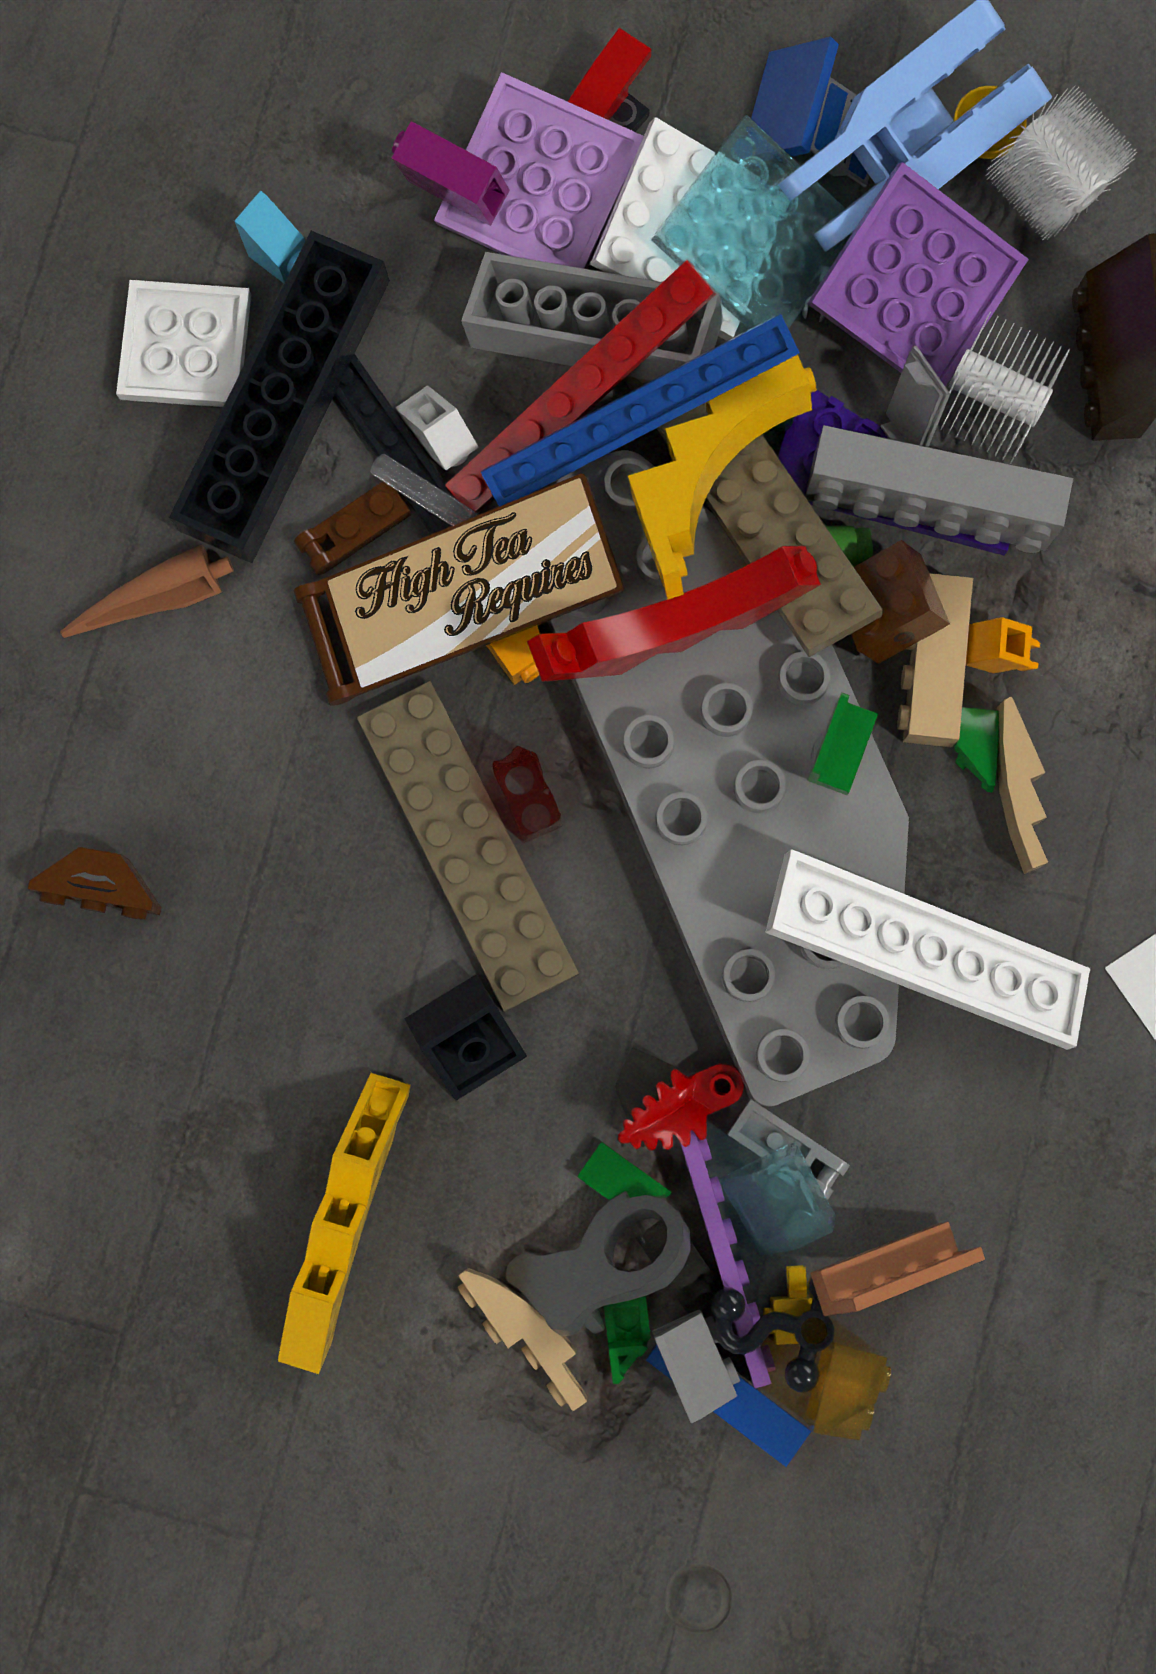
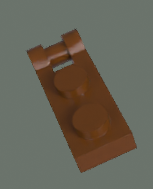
M385 479L314 528L300 533L295 538L294 544L301 553L306 552L311 559L310 566L316 575H322L411 516V512L389 480ZM330 538L335 547L329 551H324L320 544Z

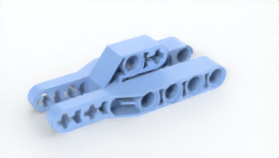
M989 0L974 1L857 94L851 102L835 139L778 184L790 202L852 152L867 171L875 185L813 235L825 252L856 229L897 164L905 163L939 189L1053 97L1033 66L1031 67L1029 64L1004 81L956 121L953 120L932 89L933 86L953 73L958 66L982 50L987 43L1006 30L1004 22Z

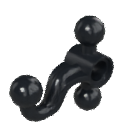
M810 1276L807 1287L812 1298L809 1311L803 1312L799 1316L785 1312L765 1314L742 1337L733 1333L732 1323L743 1316L746 1305L744 1297L734 1288L725 1287L719 1289L711 1299V1310L716 1317L714 1326L716 1338L722 1347L733 1354L744 1355L754 1352L761 1346L773 1330L792 1333L800 1344L798 1357L788 1362L785 1368L786 1382L791 1389L797 1392L805 1393L814 1389L820 1380V1371L815 1363L817 1351L824 1350L831 1344L834 1338V1326L831 1319L823 1315L812 1277ZM812 1317L821 1319L826 1327L824 1339L815 1344L806 1342L801 1334L803 1322Z

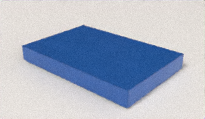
M831 36L769 52L740 157L747 165L810 153L839 46Z

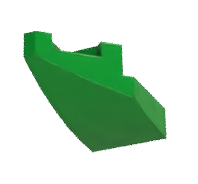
M962 707L960 736L954 745V750L958 753L955 763L962 770L967 767L982 782L981 787L986 792H993L996 782L999 711Z
M603 1142L600 1143L577 1176L608 1200L627 1191L630 1198L648 1195L662 1199L667 1198L671 1194V1191Z
M646 1296L604 1305L613 1384H620L624 1379L626 1371L648 1349L647 1342L651 1336Z

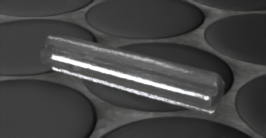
M386 454L380 455L374 461L371 468L372 475L451 526L479 515Z

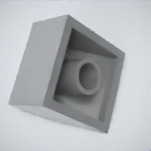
M700 1310L652 1330L690 1423L702 1419L737 1397L733 1385L740 1382L731 1358L728 1357L722 1360L715 1343H718L714 1331L715 1321L713 1317L710 1316L704 1319Z

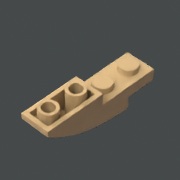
M470 1268L460 1273L458 1276L463 1283L458 1286V1290L471 1308L477 1304L487 1317L482 1324L496 1344L503 1340L507 1348H510L523 1338L527 1344L521 1348L523 1354L535 1370L542 1366L552 1380L546 1386L560 1406L567 1403L572 1411H575L587 1402V1394L565 1364L577 1351L567 1336H561L548 1326L545 1318L533 1307L529 1300L507 1284Z

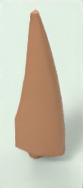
M200 544L169 558L115 589L84 611L62 629L60 633L63 638L120 621L156 612L185 608L221 593L217 578L234 572V568L228 556L211 563L204 545Z

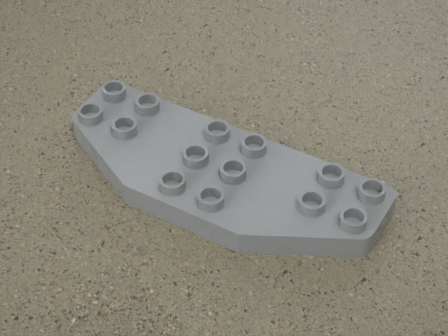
M628 450L612 452L541 488L544 489L581 473L587 477L624 585V591L547 621L552 633H566L583 622L622 614L667 599L633 502L628 475L654 468L655 466L636 452ZM702 506L695 532L694 554L683 557L688 572L687 576L681 577L684 593L747 565L715 515ZM778 610L744 629L718 631L683 652L656 654L622 675L572 679L731 1058L742 1076L748 1097L763 1107L779 1105L884 1060L893 1050L896 1041L899 984L765 933L784 854L791 849L900 893H905L909 816L872 733L848 795L807 781L841 692L850 695L848 703L859 706L833 645L808 657Z

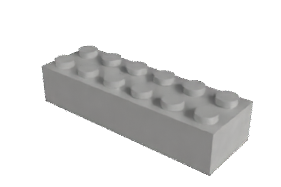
M485 252L461 322L471 348L573 366L662 282ZM716 292L717 294L628 376L652 381L715 348L723 322L720 293Z
M823 425L813 457L805 498L808 501H813V505L821 509L834 510L837 507L851 509L855 515L863 518H876L879 515L893 518L894 522L901 526L916 527L918 524L934 527L937 533L954 536L963 533L975 536V540L981 543L998 544L1001 541L1015 544L1016 549L1020 551L1037 553L1040 550L1045 551L1064 527L1073 478Z

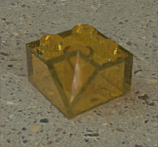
M834 1337L831 1344L824 1350H821L818 1362L820 1380L817 1386L811 1390L804 1421L814 1433L860 1440L862 1430L868 1431L870 1429L874 1415L873 1404L877 1402L879 1392L885 1393L889 1385L891 1367L886 1366L887 1357L875 1348Z

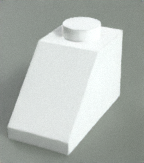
M428 385L395 408L430 457L445 470L461 465L469 458L470 453L479 448L458 410Z

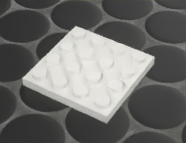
M655 117L649 122L590 265L606 273L663 282L686 260L691 261L711 287L720 293L723 322L718 336L728 341L736 333L789 200L783 192Z

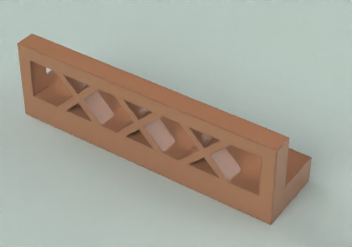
M943 1222L818 1269L810 1274L823 1315L830 1316L860 1311L983 1261L985 1257L981 1247L958 1251L949 1222Z

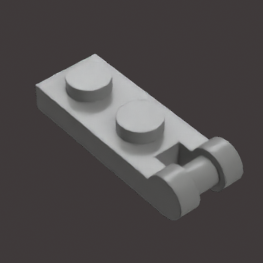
M749 1099L727 1133L729 1137L826 1202L834 1192L831 1187L839 1175L844 1176L850 1167L845 1161L752 1099ZM815 1158L825 1165L817 1178L807 1173Z

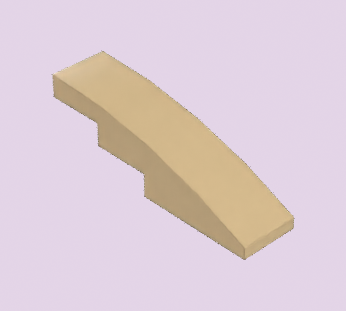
M1009 697L1004 699L996 708L999 711L997 773L999 792L1009 835L1023 873L1026 874L1048 863L1033 828L1034 825L1047 818L1032 785V782L1045 774V771L1013 698Z

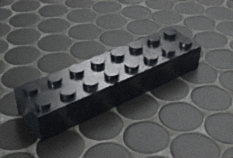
M312 230L310 231L169 516L181 533L253 563L390 282L384 261Z

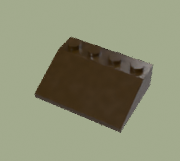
M1156 233L1145 235L1087 271L1078 288L1073 290V310L1075 313L1079 312L1080 326H1078L1076 333V344L1079 351L1083 350L1084 364L1080 370V383L1082 389H1087L1088 403H1086L1084 408V421L1086 427H1091L1092 441L1141 438L1156 418Z

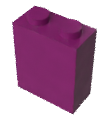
M412 121L406 131L402 130L397 135L393 143V156L391 159L408 182L490 226L492 225L510 191L496 166Z

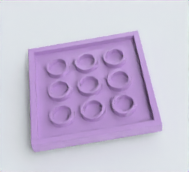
M501 72L466 151L496 166L510 191L491 226L445 201H442L434 221L437 225L502 255L588 269L644 136Z

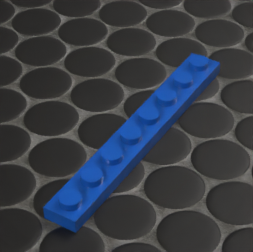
M781 313L483 469L481 474L500 507L541 489L794 357L800 352Z

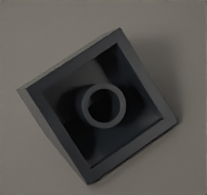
M477 974L404 1018L420 1049L455 1101L527 1057Z

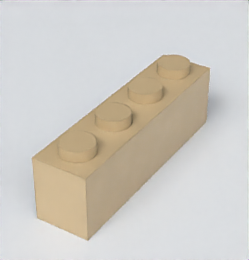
M929 573L950 625L906 648L911 650L910 665L903 666L901 689L907 690L906 705H900L897 729L904 730L903 742L953 747L960 736L973 578Z

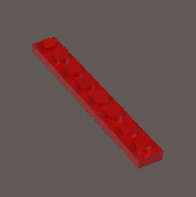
M686 260L446 483L445 486L470 516H476L494 499L481 474L483 469L586 415L717 294L693 263Z

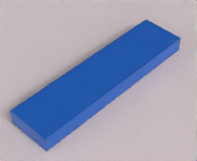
M656 1343L645 1359L672 1380ZM739 1376L740 1382L733 1385L737 1397L713 1412L787 1467L811 1433V1430Z

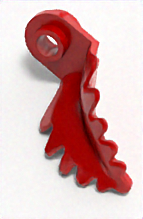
M726 1063L713 1065L689 1077L677 1069L672 1070L671 1081L673 1087H669L662 1081L658 1082L656 1088L659 1101L650 1095H646L643 1098L646 1110L639 1107L632 1109L631 1114L634 1121L628 1119L623 1121L624 1130L618 1134V1141L623 1144L630 1143L635 1149H639L643 1141L648 1150H654L660 1139L663 1148L669 1150L673 1147V1134L676 1135L684 1147L690 1145L691 1130L700 1140L706 1139L707 1116L734 1104L743 1094L744 1081L739 1070ZM720 1078L726 1079L730 1083V1090L725 1093L719 1092L715 1087V1081Z

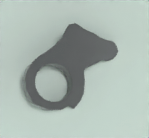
M627 1191L609 1200L596 1213L577 1249L544 1256L523 1253L515 1257L508 1264L506 1280L526 1296L533 1307L545 1318L548 1326L559 1335L572 1336L583 1325L596 1334L604 1330L598 1308L649 1295L665 1288L676 1278L684 1268L691 1250L690 1230L679 1210L676 1211L664 1199L648 1195L630 1198ZM652 1218L664 1221L667 1226V1241L658 1258L652 1264L639 1271L624 1272L617 1270L613 1263L615 1245L621 1234L629 1226L640 1220Z

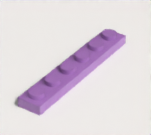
M691 1130L690 1145L684 1147L681 1144V1148L723 1288L730 1287L738 1290L743 1295L746 1303L743 1316L734 1322L738 1336L742 1337L760 1319L756 1302L747 1304L743 1287L750 1285L743 1260L734 1261L730 1245L737 1243L730 1218L722 1220L717 1203L723 1202L725 1199L718 1177L709 1178L705 1161L711 1160L712 1156L707 1139L700 1140ZM769 1345L759 1346L754 1352L744 1354L754 1388L771 1384L768 1372L774 1371L776 1368Z

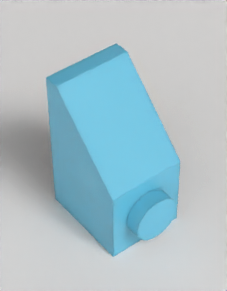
M260 191L236 218L235 224L248 257L285 283L305 243V238L270 198Z

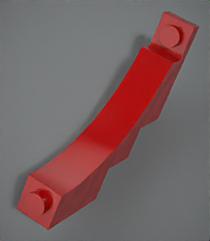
M781 546L734 572L685 592L684 595L622 614L583 622L566 633L538 634L528 640L527 644L542 682L622 675L656 654L683 652L718 631L744 629L821 585L816 573L817 564L813 556L807 551L806 546Z

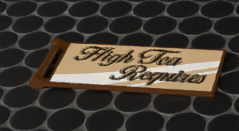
M581 473L319 581L300 585L293 591L297 603L303 606L329 688L326 692L329 705L335 706L346 703L356 696L621 593L624 591V585L588 479ZM325 593L354 679L353 683L344 685L317 600Z

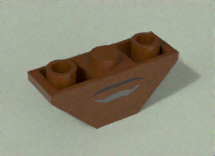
M78 847L29 880L27 888L40 894L39 901L64 906L66 899L81 901V909L105 913L106 907L110 906L121 908V916L139 920H146L147 913L160 915L162 908L128 858L117 853Z

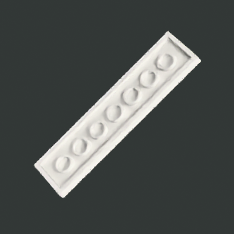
M793 849L784 854L765 933L1066 1050L1077 1046L1090 968Z

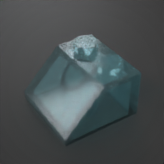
M795 1141L719 1179L760 1255L795 1251L832 1233L834 1230L836 1214Z

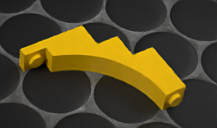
M798 354L705 402L707 416L665 428L672 462L628 475L633 502L667 600L684 595L681 577L687 576L688 572L683 557L694 554L695 532L702 506L712 485L723 469L743 448L772 427L812 410L811 393L817 391L816 382L811 368H803Z
M374 1073L369 1075L332 1156L326 1192L311 1225L304 1263L290 1292L278 1362L316 1374L320 1373L332 1344L354 1256L379 1178L394 1139L397 1122L409 1096L410 1084Z

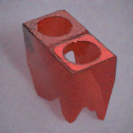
M517 746L504 759L492 763L493 773L524 843L563 826L561 813L558 810L553 794L543 778V771L535 752H530V750ZM518 766L528 768L534 776L533 788L523 795H516L510 792L505 783L507 773L512 768ZM531 804H542L550 812V823L546 828L531 832L522 823V813Z

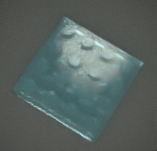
M745 115L736 124L651 238V241L679 266L686 260L691 261L711 287L720 293L721 304L748 329L781 313L789 329L816 291L853 232L826 252L823 250L813 235L845 208L817 181L789 202L778 184L799 168L800 165L748 115Z

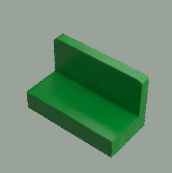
M841 692L807 781L848 795L878 713L848 703L850 695Z

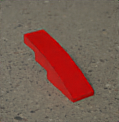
M618 28L585 74L568 102L610 120L627 98L628 87L650 60L652 49L621 28Z

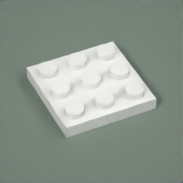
M130 280L116 392L119 399L224 407L244 366L251 303L249 288Z

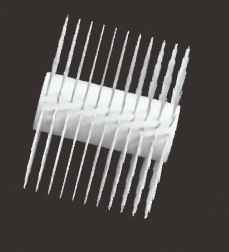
M1069 97L1060 106L1057 104V101L1049 112V108L1044 115L1041 112L1036 120H1034L1033 113L1032 123L1026 128L1023 127L1024 131L1019 136L1010 137H1018L1015 142L1002 148L1004 149L1014 144V146L1002 153L1004 154L1009 151L1007 153L1009 155L1000 162L1002 164L991 174L992 176L999 170L994 176L996 177L1000 172H1002L1001 175L1006 171L1009 172L1007 175L1011 178L1007 183L1010 182V184L1002 192L1011 185L1010 189H1012L1025 179L1016 188L1020 191L1016 197L1020 194L1022 196L1027 189L1029 191L1032 190V193L1023 198L1020 196L1013 204L1021 198L1022 200L1018 204L1026 199L1019 206L1020 208L1026 203L1023 207L1024 209L1031 203L1034 207L1033 209L1037 211L1031 218L1036 217L1033 222L1045 210L1042 213V217L1038 220L1039 222L1043 221L1041 223L1043 226L1047 223L1049 225L1054 220L1052 223L1054 225L1050 228L1052 230L1042 240L1057 226L1059 228L1066 220L1068 221L1070 218L1072 220L1076 213H1078L1076 220L1080 212L1085 208L1087 213L1088 206L1094 200H1097L1096 198L1102 192L1108 191L1104 190L1109 185L1108 182L1116 177L1114 173L1118 170L1117 168H1121L1126 163L1124 161L1129 157L1124 156L1117 162L1127 153L1123 150L1119 155L1116 154L1111 159L1120 149L1118 148L1119 146L1115 148V146L1111 145L1114 137L1106 143L1105 140L1107 138L1103 136L1105 132L1102 133L1101 131L1095 139L1099 136L1101 138L1098 142L1093 143L1095 139H1093L1094 136H1091L1096 132L1094 130L1101 123L1099 122L1095 125L1100 118L1086 132L1102 111L1092 121L1090 120L1096 113L1088 118L1090 116L1088 114L1083 120H1079L1074 125L1079 118H1083L1091 110L1090 108L1084 113L1091 104L1080 113L1079 111L1082 108L1076 112L1074 111L1078 102L1073 107L1070 105L1064 111L1062 108L1067 104L1066 101ZM1105 121L1098 129L1100 130L1101 127H1102L1107 121ZM1004 175V176L996 183V185H997L1003 178H1005L1006 176Z
M988 315L971 349L966 350L948 387L951 389L949 393L951 394L953 389L959 393L940 430H942L960 393L966 395V398L953 425L968 397L974 399L967 416L976 400L982 403L969 431L983 404L990 407L973 442L991 408L997 410L980 447L999 412L1005 414L987 452L1007 416L1013 418L995 456L1015 419L1020 421L1007 447L1004 457L1023 423L1028 425L1013 454L1012 462L1028 435L1030 428H1034L1053 392L1051 387L1067 358L1069 350L1047 387L1043 384L1062 346L1057 351L1042 381L1038 383L1035 380L1053 343L1032 380L1027 376L1036 361L1045 339L1024 376L1019 372L1037 336L1018 371L1015 372L1011 369L1029 332L1010 368L1003 365L1021 329L1002 365L996 363V360L1004 343L994 361L988 359V356L1003 326L987 357L980 355L996 320L979 353L972 351L987 322Z

